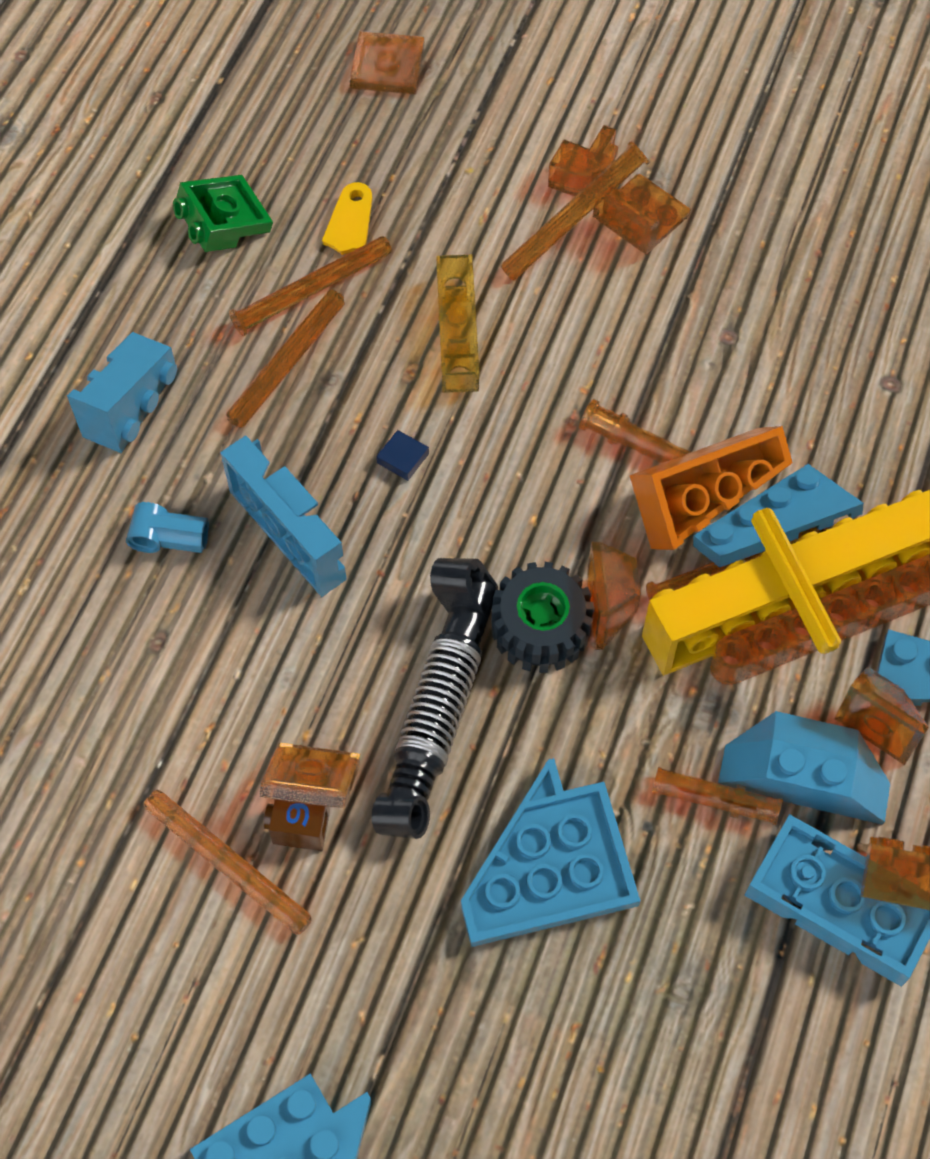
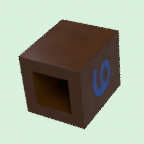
M277 790L274 804H267L264 815V829H269L272 844L323 851L330 816L328 798Z

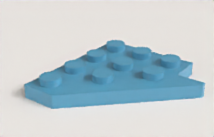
M549 759L461 899V909L471 947L640 905L641 901L605 782L563 791L555 759Z
M310 1073L192 1147L190 1151L194 1159H357L371 1105V1098L368 1092L333 1113Z

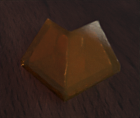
M591 542L586 582L591 592L590 602L594 603L592 621L595 650H603L637 613L641 588L637 559L602 542Z
M867 667L851 684L834 718L847 728L859 730L865 740L903 765L907 763L929 728L904 689L870 667Z

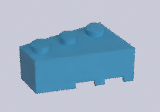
M134 332L128 335L107 356V362L110 363L101 372L93 370L87 375V381H90V383L81 392L73 389L67 395L82 437L119 453L123 452L129 442L135 440L140 430V424L147 413L154 411L159 395L166 384L170 385L173 382L177 373V365L171 347Z

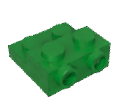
M243 175L180 182L177 196L173 200V211L176 218L186 221L191 242L193 244L199 243L204 252L236 248L239 237L270 233L273 221Z

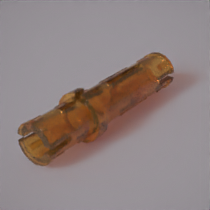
M658 767L652 790L654 794L658 793L730 812V817L738 819L739 815L769 822L772 825H777L783 801L780 798L776 799L745 791L746 786L737 784V787L734 788L668 771L661 767Z

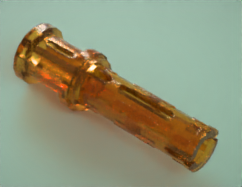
M592 399L579 424V429L583 431L589 429L607 438V443L611 445H618L620 443L659 463H664L692 452L631 423V419L627 414L622 412L618 415L600 406V401L597 399Z

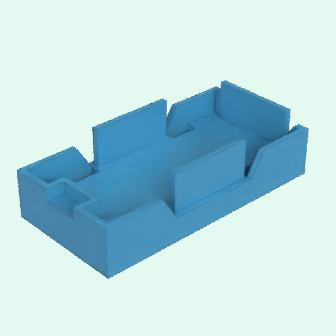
M246 435L221 451L220 454L230 493L317 593L323 597L346 581L345 566L338 560L343 556L342 542L318 515L305 516L306 513L318 506V502L284 466L264 479V474L270 464L269 460L262 454L260 441L256 439L252 442Z
M790 814L744 895L782 918L797 919L795 925L848 956L854 952L861 964L901 987L911 977L930 939V893ZM824 851H832V853L830 855ZM781 897H784L792 903L798 905L799 907H801V910L789 904L788 902L782 900ZM861 943L881 953V955L879 956L871 950L865 948L861 945Z

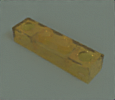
M472 254L436 256L442 393L479 391V358ZM451 279H459L465 283L462 286H445L446 282ZM455 368H465L469 371L450 373Z

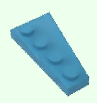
M807 464L693 535V547L718 567H723L765 551V547L751 522L753 514L758 510L764 508L772 509L790 542L798 539L799 532L815 526L818 530L825 529L834 525V519L845 515L851 518L862 515L864 503Z

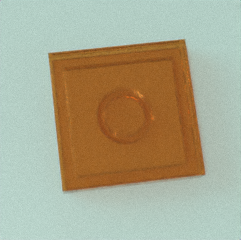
M359 31L350 75V89L416 95L425 46L424 37Z
M279 743L260 784V797L345 809L359 770L360 754Z

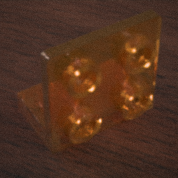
M636 174L620 189L614 188L606 181L595 189L593 217L645 255L690 216L691 209L642 174Z
M870 837L869 844L857 843L856 852L867 854L860 897L930 910V846L913 845L912 851L903 850L904 841L884 837Z

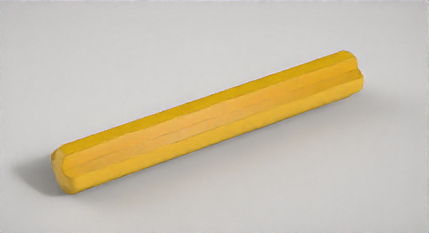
M770 508L756 511L751 522L818 652L827 654L838 649L841 639L774 511Z

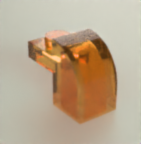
M603 125L590 149L564 139L549 163L548 187L578 197L592 196L604 191L612 183L614 161L618 153V146L615 145L616 129Z

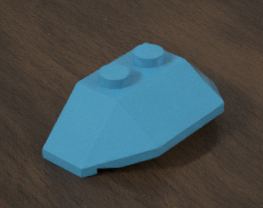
M775 711L725 745L717 786L881 825L885 823L890 790L889 780L859 730Z

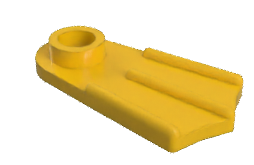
M354 182L343 188L322 239L324 246L333 248L341 255L366 250L373 199L369 186L364 183ZM355 197H361V198H362V199L359 200V201H353V200H352V199L355 198Z

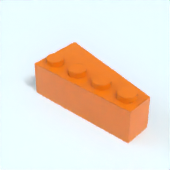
M783 426L756 428L629 475L651 549L675 550L684 543V539L694 532L701 531L711 523L710 520L722 511L731 509L748 492L758 489L791 465L793 462Z

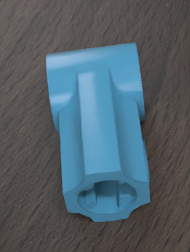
M141 502L135 505L126 543L132 549L144 553H155L160 548L202 553L206 549L208 541V518L169 513L167 509L158 504Z

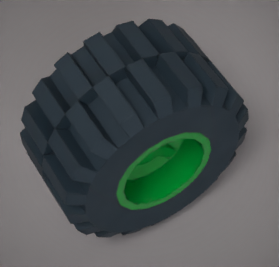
M536 562L527 563V570L523 571L520 567L512 570L511 579L505 576L500 582V590H496L493 596L492 636L493 640H497V649L501 654L508 651L507 660L513 665L518 660L523 661V670L530 672L532 665H538L539 673H548L549 665L554 664L556 671L565 668L566 659L573 663L578 659L579 650H585L592 627L594 603L590 602L591 592L589 588H582L583 579L577 574L570 577L569 568L562 565L559 570L553 569L552 562H545L544 567H537Z

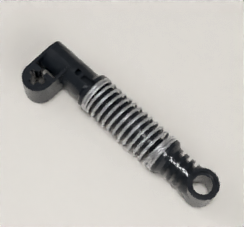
M438 558L432 565L430 573L432 591L449 614L442 634L436 636L434 642H432L429 650L430 656L427 657V664L424 665L425 671L421 673L422 679L419 680V688H416L415 691L417 695L412 699L414 704L410 705L411 712L407 714L409 720L404 722L406 728L402 729L401 733L403 736L399 737V742L396 745L394 758L397 764L389 785L390 788H388L387 792L381 793L373 804L372 825L375 832L380 835L419 839L427 831L430 821V808L427 800L434 784L433 781H435L436 776L443 773L449 759L447 755L451 752L450 747L453 746V739L456 737V730H458L459 722L462 719L461 714H463L464 706L467 704L466 698L470 695L469 690L473 686L472 682H474L475 674L478 670L477 667H479L482 651L479 645L492 609L493 596L495 591L498 590L497 583L479 559Z

